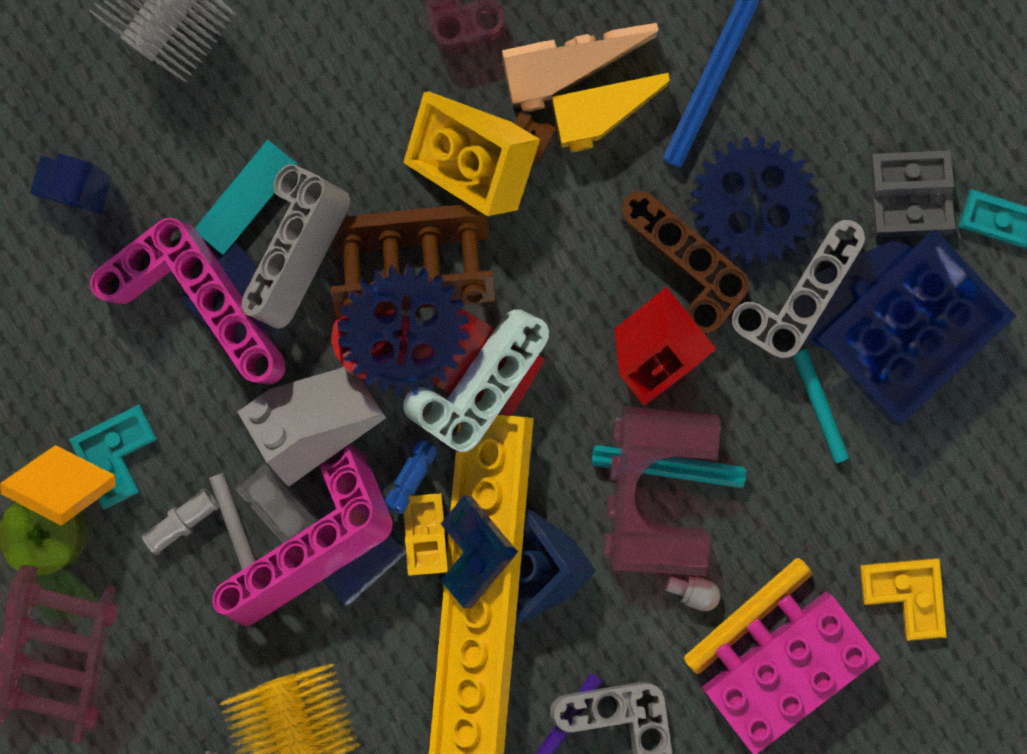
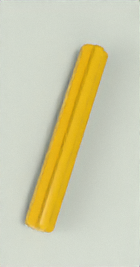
M800 558L794 559L684 656V660L693 672L700 674L718 658L715 651L720 646L728 643L731 647L748 632L747 626L756 619L761 621L778 606V602L782 598L790 595L810 578L812 572L806 563Z

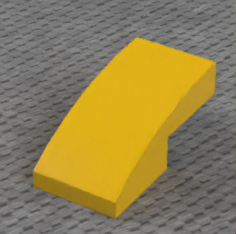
M442 493L409 496L410 503L404 511L408 576L448 572Z

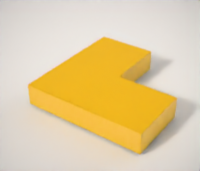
M940 559L860 565L863 604L902 602L905 640L947 637Z

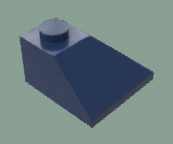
M532 510L525 512L516 618L519 623H524L570 598L596 572L588 558L572 538Z

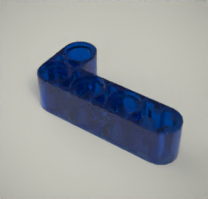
M57 153L56 159L40 156L30 194L102 214L112 176L90 162Z

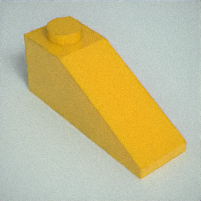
M669 73L552 97V107L561 148L570 146L571 152L593 148V141L600 140L666 88L670 82Z

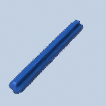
M760 0L736 1L665 151L663 160L667 164L678 168L683 165Z

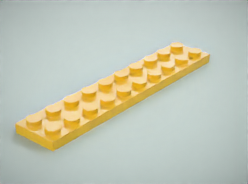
M497 415L473 449L467 452L456 450L447 545L448 572H445L429 754H504L534 418ZM461 423L458 424V432L461 429Z

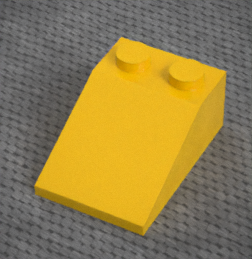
M428 91L423 93L403 163L486 216H492L518 210L540 139L508 120Z

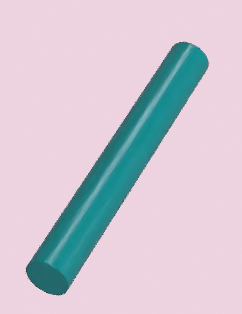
M807 348L798 351L793 355V358L835 463L847 460L850 457Z

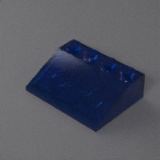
M933 229L817 339L863 395L889 423L901 426L1006 327L1016 315L946 240Z

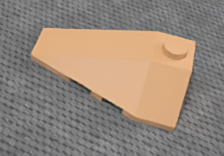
M657 23L612 30L603 34L604 40L596 41L595 36L586 34L574 37V39L565 42V46L557 47L555 40H549L502 50L503 67L512 108L521 107L522 111L526 113L545 108V101L552 100V97L559 96L654 39L659 31Z

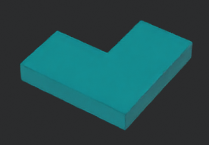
M141 404L69 439L78 457L115 475L116 486L98 499L103 510L141 492L124 459V456L158 440Z

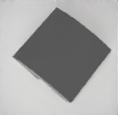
M950 150L872 154L871 178L875 238L954 234L956 230L952 200L954 178Z

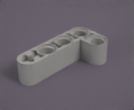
M293 164L284 166L278 172L274 181L275 194L291 204L242 299V307L246 315L276 329L285 327L293 318L350 206V197L346 191L322 177Z
M842 220L836 223L827 234L779 315H776L760 304L745 302L734 310L732 324L735 331L774 356L789 358L795 355L863 247L865 234L862 227L857 222L851 220ZM847 229H850L854 232L852 239L856 242L855 247L847 245L842 251L840 257L847 258L845 265H843L835 256L825 254L824 250L828 247L833 252L840 241L835 236L836 232L844 233ZM829 262L835 267L836 277L833 282L823 284L816 280L814 268L818 263ZM806 295L814 300L816 309L812 316L802 318L795 314L793 303L799 296ZM754 309L760 314L761 324L758 329L745 331L740 327L738 317L743 310ZM780 329L790 330L795 337L794 347L787 352L778 351L772 343L774 333Z

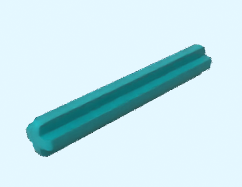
M600 445L594 446L591 459L592 465L597 467L738 488L744 487L747 474L746 468L741 466Z

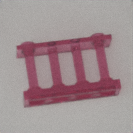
M23 564L10 583L0 642V724L4 723L11 710L17 711L18 708L75 722L72 742L80 744L86 731L94 730L99 716L100 708L95 707L94 702L108 628H113L119 611V604L113 603L116 587L108 586L99 602L96 603L41 589V584L36 583L38 568ZM38 604L93 618L95 620L92 636L90 638L35 624V619L30 618L31 608H35ZM30 639L87 653L88 658L85 672L30 659L29 654L24 653L25 643H29ZM27 674L82 688L79 706L23 693V688L18 687L19 677Z

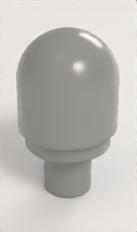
M670 576L665 591L680 595V602L685 603V606L700 611L714 609L719 604L721 598L720 590L714 582L698 576H688L686 580Z

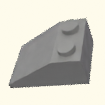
M344 367L271 388L238 411L266 463L288 487L386 419L363 381L347 372Z

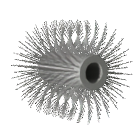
M103 0L113 10L130 22L129 25L94 2L99 9L125 29L124 32L97 13L89 10L104 24L121 35L119 38L148 60L156 61L185 82L187 81L156 57L159 53L179 69L192 75L183 66L161 50L164 47L179 59L197 69L184 56L166 44L169 40L189 56L202 62L195 54L171 36L174 34L195 50L206 55L195 43L177 31V27L196 41L202 43L205 47L212 48L197 36L196 33L185 27V24L181 23L182 20L197 32L216 42L211 35L205 32L206 30L195 24L196 22L186 17V15L189 14L206 28L222 36L214 26L206 22L204 18L196 14V11L191 8L197 9L208 20L210 19L216 25L226 29L222 22L206 11L204 7L197 4V0H141L144 2L143 5L138 0H129L133 5L140 8L139 11L134 10L122 0H115L135 16L134 18H131L108 0ZM198 0L202 5H204L206 8L208 7L217 16H220L223 19L225 18L228 22H232L229 20L227 16L224 15L223 12L217 9L216 6L210 3L209 1ZM211 0L232 15L236 14L223 1Z

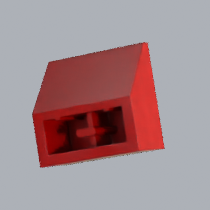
M667 287L614 329L619 375L644 406L716 350Z

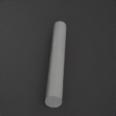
M221 473L210 477L209 480L243 570L256 560L225 475Z

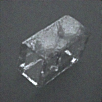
M267 463L236 489L246 502H251V508L282 543H285L320 520L291 486L288 487Z

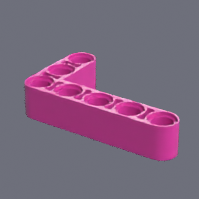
M165 218L148 229L93 273L90 286L97 298L116 304H126L172 271L246 380L267 385L274 384L283 377L285 372L283 356L259 321L246 315L242 307V296L192 225L174 218ZM180 229L181 240L177 246L172 247L170 238L174 231ZM149 253L150 264L142 271L140 260L144 254ZM201 260L203 264L202 274L194 279L192 276L193 265ZM118 276L119 288L115 293L111 294L110 282L114 277ZM223 292L225 297L224 305L220 310L215 311L213 307L214 297L218 293ZM244 324L247 329L246 337L242 342L237 343L234 336L235 330L239 325ZM265 355L269 366L267 371L260 376L257 373L256 364L259 358Z
M350 443L319 465L336 510L221 583L215 590L212 599L216 612L242 626H250L380 544L389 536L393 525L392 518L363 451Z

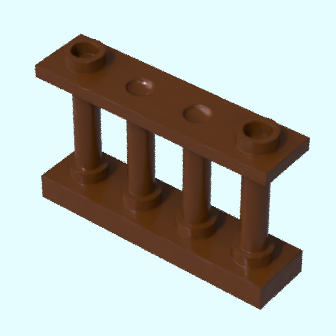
M469 204L345 216L331 243L334 255L344 254L345 285L331 286L336 317H357L363 314L461 304L476 305L482 302L495 301L492 270L480 271L477 240L489 239L487 216ZM462 242L464 273L440 275L438 244ZM422 246L425 277L401 279L399 248ZM383 250L385 281L361 283L359 252Z

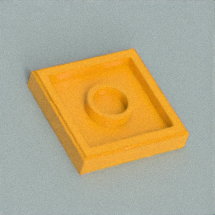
M56 445L0 483L1 495L61 526L116 486L114 474Z

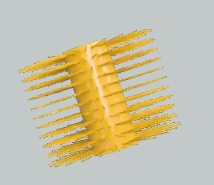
M331 664L323 665L305 672L301 671L297 674L282 676L257 686V688L249 689L251 691L237 694L238 696L223 701L224 704L241 700L245 701L234 704L236 706L226 708L229 712L244 708V710H241L242 712L231 716L234 720L241 718L242 720H239L240 722L237 723L241 727H247L238 731L242 735L247 734L248 737L244 736L245 738L237 741L241 744H247L252 741L255 743L245 745L241 749L246 752L251 751L250 754H344L350 752L348 750L354 749L348 746L350 744H345L354 741L345 737L349 732L339 728L345 725L337 721L338 723L332 722L339 720L332 713H336L340 709L336 706H330V704L336 702L332 698L327 699L326 697L332 696L331 694L337 692L334 689L327 691L324 688L331 687L333 684L330 681L322 684H313L332 677L329 673L313 677V675L328 670L327 668L333 666ZM341 712L336 713V714H338L340 717L346 716L345 714H343V713H341Z

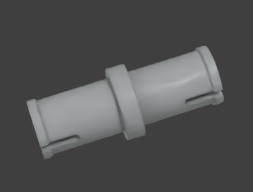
M206 488L201 489L197 495L181 507L170 509L168 517L147 533L142 534L145 545L153 554H160L164 548L180 536L191 534L193 526L214 510L219 509L218 502Z

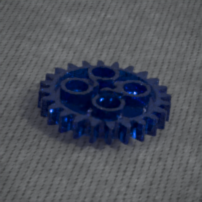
M762 136L758 139L755 147L751 146L748 137L742 139L741 149H737L735 144L730 141L726 144L728 153L726 156L717 149L713 152L716 165L704 161L701 165L708 175H696L694 181L702 186V190H695L690 193L691 197L701 200L699 205L691 208V213L702 214L703 219L695 225V228L707 227L709 232L704 237V240L708 242L716 238L719 242L715 249L719 252L725 247L729 248L730 261H733L739 253H743L744 263L748 265L753 255L757 254L760 263L765 264L767 263L768 252H771L779 260L782 258L781 246L793 252L796 250V246L792 238L805 240L808 237L801 229V226H813L815 224V221L807 216V212L819 209V205L809 202V197L819 191L817 188H807L806 185L814 177V174H801L800 169L804 166L805 159L793 163L790 159L794 149L790 148L784 154L779 153L780 141L778 140L770 149L765 148V139ZM748 166L753 168L755 195L764 199V202L757 209L763 231L762 235H757L755 232L753 205L745 203V199L751 195V187L746 173ZM765 169L777 171L780 176L779 187H766L761 181L762 171ZM728 174L737 176L742 183L740 193H727L722 187L723 177ZM778 207L785 212L786 223L783 227H774L768 222L767 212L769 208ZM740 213L745 216L748 222L746 232L735 233L729 228L728 218L730 214Z
M410 264L406 265L403 275H398L394 265H390L389 277L386 278L378 270H374L375 283L371 285L364 279L359 280L363 290L362 294L349 291L348 295L354 306H341V313L348 317L349 320L339 321L337 324L338 330L349 334L338 338L339 346L351 347L343 354L345 362L357 360L352 367L353 374L358 375L366 371L364 380L367 386L378 379L381 393H384L388 386L392 384L395 387L397 396L401 395L404 385H409L412 393L417 395L418 383L424 382L428 389L432 390L433 382L431 378L436 375L441 380L446 381L447 376L444 368L448 366L458 369L459 367L453 355L466 354L465 347L458 343V341L469 339L470 335L467 330L459 327L467 324L469 318L467 314H456L464 307L462 299L450 301L456 292L453 285L441 290L443 277L439 274L429 281L426 267L422 268L418 276H414ZM407 295L410 297L407 312L410 330L405 335V361L403 364H398L400 340L397 330H400L402 327V300ZM382 301H390L396 305L395 311L388 317L378 316L375 314L374 309ZM423 304H431L436 307L435 314L428 320H421L415 316L416 309ZM378 341H388L393 345L392 350L385 356H377L371 352L372 346ZM425 343L433 347L431 354L426 358L418 359L411 355L413 348L418 344Z

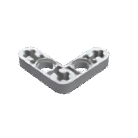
M637 682L566 694L558 697L551 705L550 717L553 724L566 732H578L628 723L633 754H672L665 698L662 691L653 684ZM644 690L646 694L654 697V702L648 703L647 709L648 716L657 717V722L644 721L638 724V718L646 719L644 707L636 704V699L642 698V691ZM605 696H612L617 703L615 714L609 718H602L597 710L599 700ZM589 699L588 711L592 721H588V715L586 714L572 716V723L570 724L568 720L560 718V712L566 711L567 703H570V706L575 709L587 708L584 700ZM650 728L656 729L660 735L659 745L651 751L645 750L641 744L642 734Z

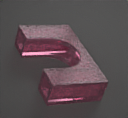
M622 407L621 418H614L613 441H619L618 457L611 456L609 477L610 480H616L615 495H608L606 507V518L613 519L612 533H605L603 543V557H609L612 570L707 576L710 536L705 528L664 526L648 520L637 509L634 501L636 483L643 471L660 459L686 457L717 460L721 419L717 413Z

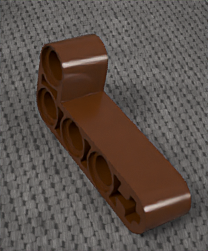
M636 191L629 194L621 206L620 215L622 221L703 289L686 311L694 320V311L698 306L709 307L714 313L712 325L709 327L698 325V327L704 334L715 331L745 297L749 287L747 276L652 195L644 191ZM631 202L635 205L644 202L647 205L645 213L651 219H654L657 213L663 217L654 225L651 233L644 229L650 224L647 219L639 216L635 220L630 216L633 210L629 205ZM668 225L676 228L679 233V241L676 245L666 246L662 244L658 237L661 227ZM698 250L708 256L709 266L707 270L700 272L692 269L689 264L691 252ZM723 276H732L738 281L739 291L734 297H727L720 291L719 281Z

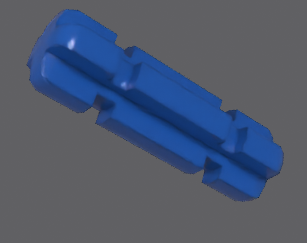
M420 440L417 442L412 451L413 458H408L394 483L395 489H391L385 498L386 506L391 511L399 514L404 513L410 503L409 496L415 494L428 471L427 464L431 465L436 457V447L427 441Z

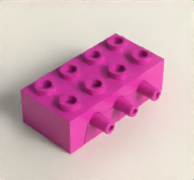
M826 591L803 609L799 607L791 595L782 598L778 605L789 620L771 634L759 619L751 622L747 626V630L758 644L740 658L728 643L723 644L715 651L727 668L703 685L702 688L752 754H758L881 659L836 599Z

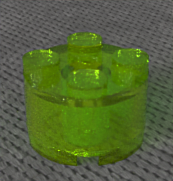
M16 502L5 511L0 523V548L7 563L12 568L30 575H47L68 567L78 558L87 540V526L81 512L61 526ZM40 529L49 531L50 538L43 541L42 538H37L36 531Z

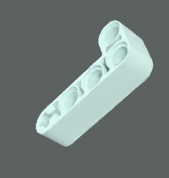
M523 310L508 312L446 400L426 387H417L412 389L405 397L403 404L405 415L454 450L467 452L473 449L546 345L549 338L547 324ZM503 357H506V363L504 367L498 371V364ZM484 389L482 399L475 404L476 395ZM432 402L431 411L427 415L422 416L424 407ZM461 423L460 431L455 436H452L454 427Z

